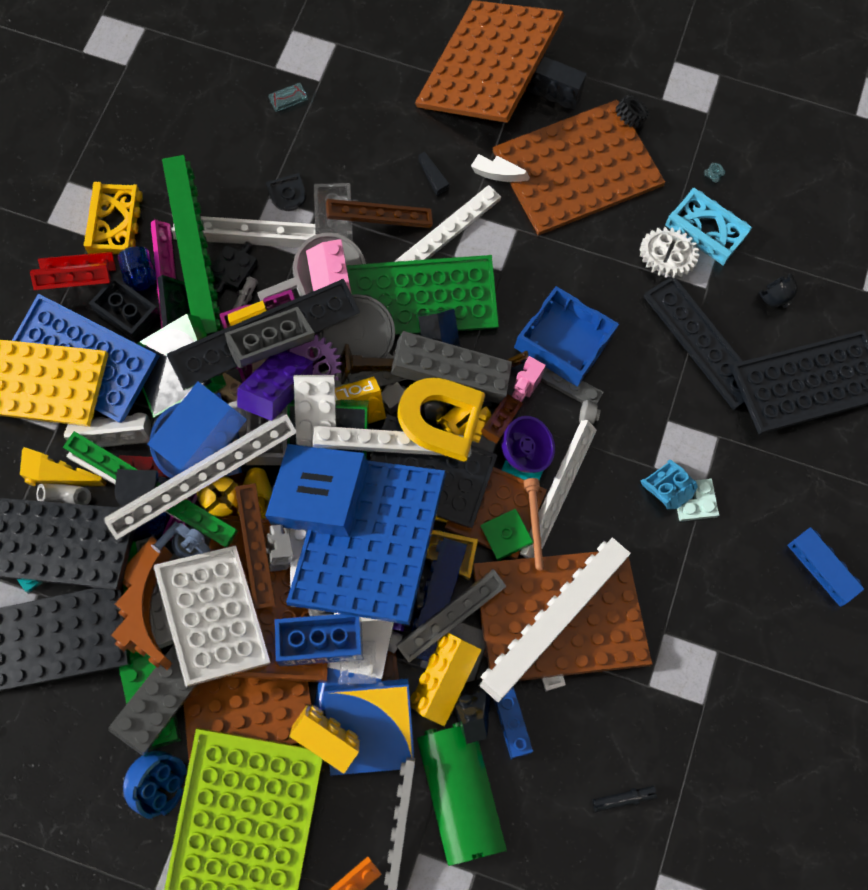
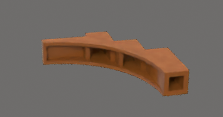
M151 537L126 566L122 584L128 590L115 603L121 609L118 613L125 620L111 636L117 640L115 645L125 652L128 649L133 654L137 651L143 657L148 654L150 656L149 662L157 668L161 665L168 670L173 663L163 654L154 638L150 621L152 594L157 582L154 565L168 562L173 554L165 546L160 550V553L155 551L151 545H154L157 540Z

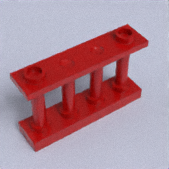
M113 252L39 258L40 269L31 270L30 276L34 290L105 284L111 281L109 271L116 270Z

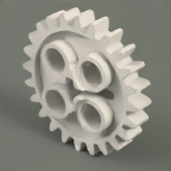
M664 227L663 231L657 228L656 232L651 230L650 234H646L645 238H643L640 247V257H643L642 262H647L646 267H652L651 272L657 270L659 276L665 273L666 278L669 274L673 278H675L676 274L682 277L683 273L688 275L689 271H693L694 266L698 262L699 248H695L697 243H691L693 238H686L687 233L682 235L680 234L681 230L674 232V228H671L668 231ZM672 242H675L667 262L664 263Z

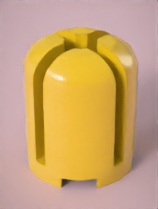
M455 406L437 420V425L440 423L446 432L464 436L467 426L466 421L469 419L471 411ZM487 406L480 413L487 416L485 424L491 417V412Z
M225 475L198 491V501L213 516L223 517L233 513L230 509L232 505L238 508L235 486L238 485L233 482L234 480ZM216 488L218 491H221V497H216L212 490Z

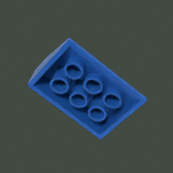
M197 381L147 444L183 472L226 447L247 419Z

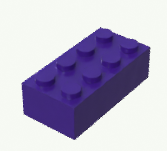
M289 351L269 357L237 388V407L273 421L294 399V375H312L313 361Z

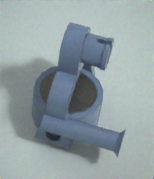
M176 521L154 545H151L155 551L160 553L163 546L173 537L172 549L176 556L180 558L211 551L205 544V538L201 532L193 527H186L182 523L178 524Z

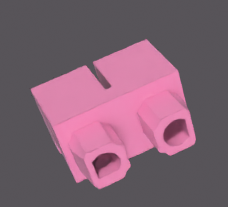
M529 356L523 371L517 375L513 388L515 391L512 397L520 402L523 401L525 396L530 398L541 381L546 365Z

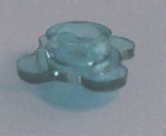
M711 163L709 169L704 171V175L711 178L713 182H718L719 178L725 175V170L720 164Z

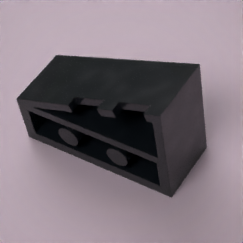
M482 678L465 683L453 708L466 744L487 739L488 717L492 697L480 687L483 681Z

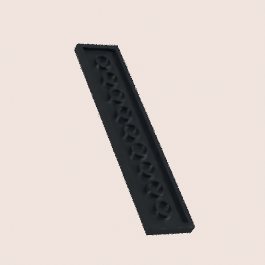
M344 278L167 353V357L183 390L185 391L193 387L197 381L203 383L238 367L229 350L225 337L226 332L295 307H299L314 334L359 315L360 310Z

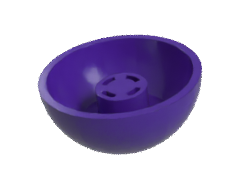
M521 416L513 420L505 429L502 437L504 457L512 467L521 472L537 473L543 471L551 464L554 458L555 444L552 434L547 426L535 417Z

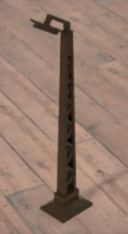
M345 344L340 358V363H343L340 366L342 371L341 384L345 383L350 373H360V371H391L394 359L365 358L362 355H352L349 344ZM528 351L507 359L512 362L511 368L524 363L523 360L529 357Z

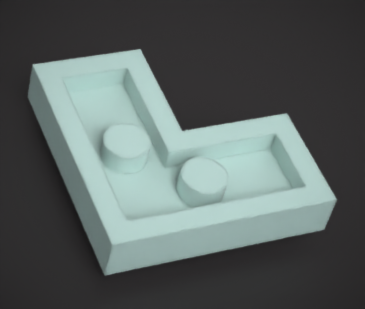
M712 479L695 480L698 488L694 494V499L687 501L677 509L679 522L716 518L719 516Z

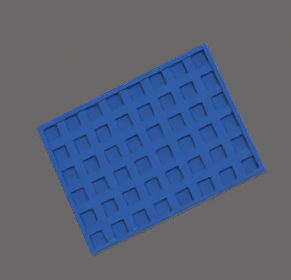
M367 461L369 466L362 491L357 499L356 513L349 537L307 530L286 603L289 606L409 625L446 473L444 470Z

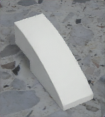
M478 154L471 165L476 174L497 181L521 182L528 181L530 178L526 170L499 156H496L494 161H491Z

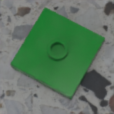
M516 508L480 525L497 561L533 544Z

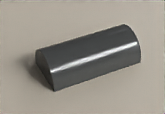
M299 307L225 333L229 350L239 368L314 341L315 338L312 328Z

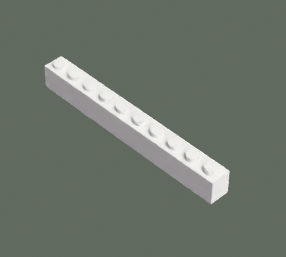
M282 413L273 421L266 422L104 518L105 523L117 540L296 434L297 431L289 417Z
M611 538L608 543L603 541L597 548L599 553L596 556L592 554L585 562L587 566L583 570L579 568L572 576L574 580L571 583L567 581L560 589L562 592L560 596L556 597L554 595L547 603L549 608L545 612L541 610L534 618L536 622L532 626L528 624L523 629L521 639L518 641L515 638L508 646L510 651L506 655L502 653L494 662L496 666L492 670L488 668L481 676L483 681L480 687L498 703L631 554L614 538Z

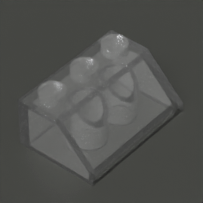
M350 183L314 184L315 234L336 233L347 237L353 242L352 221L327 219L326 213L327 199L351 201Z

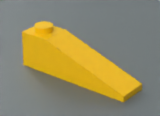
M25 447L22 450L20 475L25 479L24 482L31 486H36L37 484L106 485L105 480L98 475L80 468L73 470V467L66 464V462L60 460V462L55 463V461L48 458V455Z

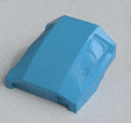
M668 460L667 464L646 479H642L641 484L665 504L667 509H678L693 497L698 486L696 481L681 466L672 460Z

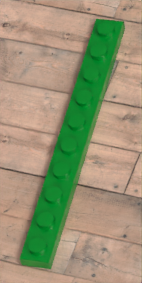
M73 431L63 446L67 451L115 480L117 469L138 470ZM187 499L166 510L226 548L238 532L235 528Z

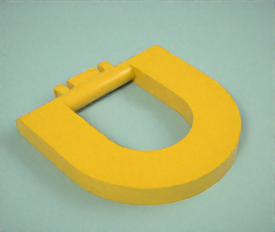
M441 378L419 380L411 384L402 394L397 412L400 426L404 433L417 445L460 461H467L472 441L480 442L481 430L487 417L480 414L485 393ZM431 400H439L471 411L464 436L460 437L427 424L420 414L421 405Z

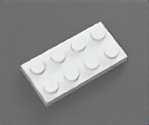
M294 375L296 445L313 447L314 426L336 427L335 375Z

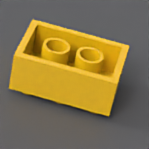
M306 705L292 725L290 737L342 773H345L359 753L360 740L357 734L351 730L345 731L340 727L341 724L337 720L326 718L318 707Z

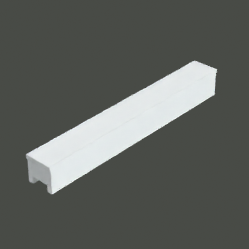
M201 216L205 227L203 232L207 242L245 244L247 241L252 245L299 248L308 238L319 234L317 224ZM173 225L171 231H172L173 236H174L173 238L177 240V238H176V233H175V227H174V225Z

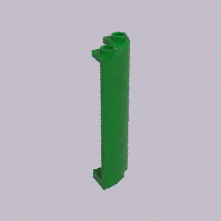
M459 723L453 724V728L438 732L436 728L424 731L425 735L418 737L417 740L448 866L507 851L479 741L466 744Z

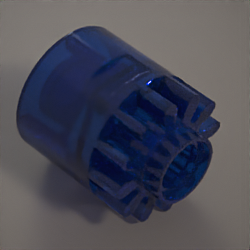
M140 246L130 247L118 254L123 281L134 291H143L150 288V284H155L156 276L147 248Z

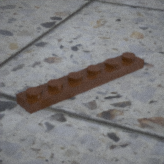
M327 199L326 201L327 219L431 228L433 225L430 208Z
M256 483L235 486L254 608L276 606Z

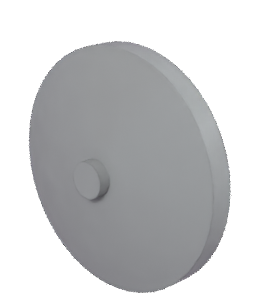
M320 233L308 238L299 247L293 261V276H299L306 294L313 292L306 251L322 242L341 239L346 265L366 264L362 252L354 242L340 234Z

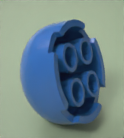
M152 751L144 756H140L128 769L123 783V793L129 807L148 819H152V817L160 814L164 816L177 805L184 792V788L181 786L185 775H187L185 764L179 758L163 751ZM161 787L170 793L177 790V793L167 802L166 795L158 791V789Z

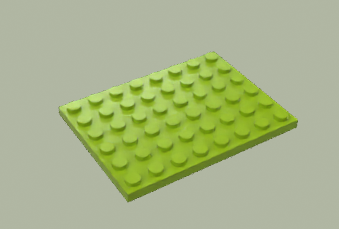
M197 728L164 890H298L322 758L302 746Z

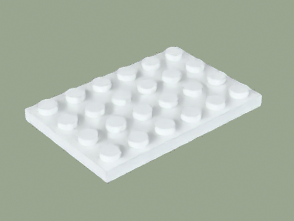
M236 546L154 565L186 687L270 664Z

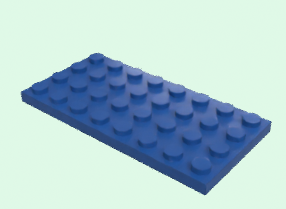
M40 294L36 296L12 341L101 350L109 353L95 410L119 423L126 419L160 357L156 353Z

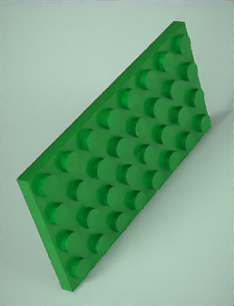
M492 255L347 265L352 295H366L382 303L393 319L395 336H400L403 331L420 334L417 314L451 308L455 310L458 331L495 329L499 327Z

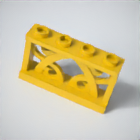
M101 182L93 183L84 247L88 254L113 252V254L132 256V252L136 248L134 237L138 233L137 218H140L139 202H142L143 198L142 191L139 190L137 184L113 185L102 184ZM106 194H115V196H114V198H113V197L108 196V195H106ZM123 194L131 195V201L128 203L125 202L127 197H123L120 202L118 199ZM103 206H107L109 208L106 211L102 210ZM116 208L125 219L116 228L111 230L109 225L101 220V217L108 216ZM105 227L107 232L105 233L104 230L100 232L99 229ZM125 237L123 245H115L112 242L113 238L120 242L119 239ZM105 241L109 242V245L97 244Z

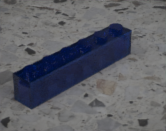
M444 537L443 541L439 540L436 552H439L437 560L433 559L430 571L433 572L431 580L427 579L424 591H427L424 599L423 609H419L421 611L419 619L415 618L412 630L417 629L450 603L468 544ZM438 640L416 658L429 661L430 656L436 650Z

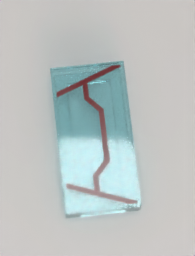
M300 83L268 95L275 112L307 100V95Z

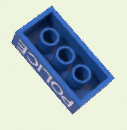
M334 614L275 619L277 664L279 666L364 660L361 617Z

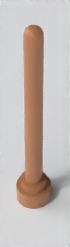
M529 478L524 480V489L529 494L535 567L540 571L543 569L537 493L538 489H540V483L537 478Z

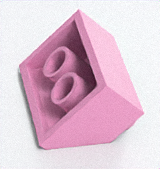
M341 239L322 242L306 251L313 291L344 278L351 292Z

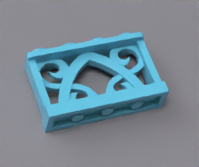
M695 188L690 191L674 212L669 215L665 224L670 229L674 228V232L681 230L680 234L687 233L686 238H693L691 243L696 242L697 248L723 266L752 229L746 221L739 219L731 211L726 210L718 202L711 200L702 191ZM690 202L694 203L693 213L689 209ZM684 209L688 215L680 217L679 214ZM699 219H715L718 224L719 233H703ZM735 232L739 234L737 238H730L727 236L734 235ZM726 241L734 243L729 250L725 248Z

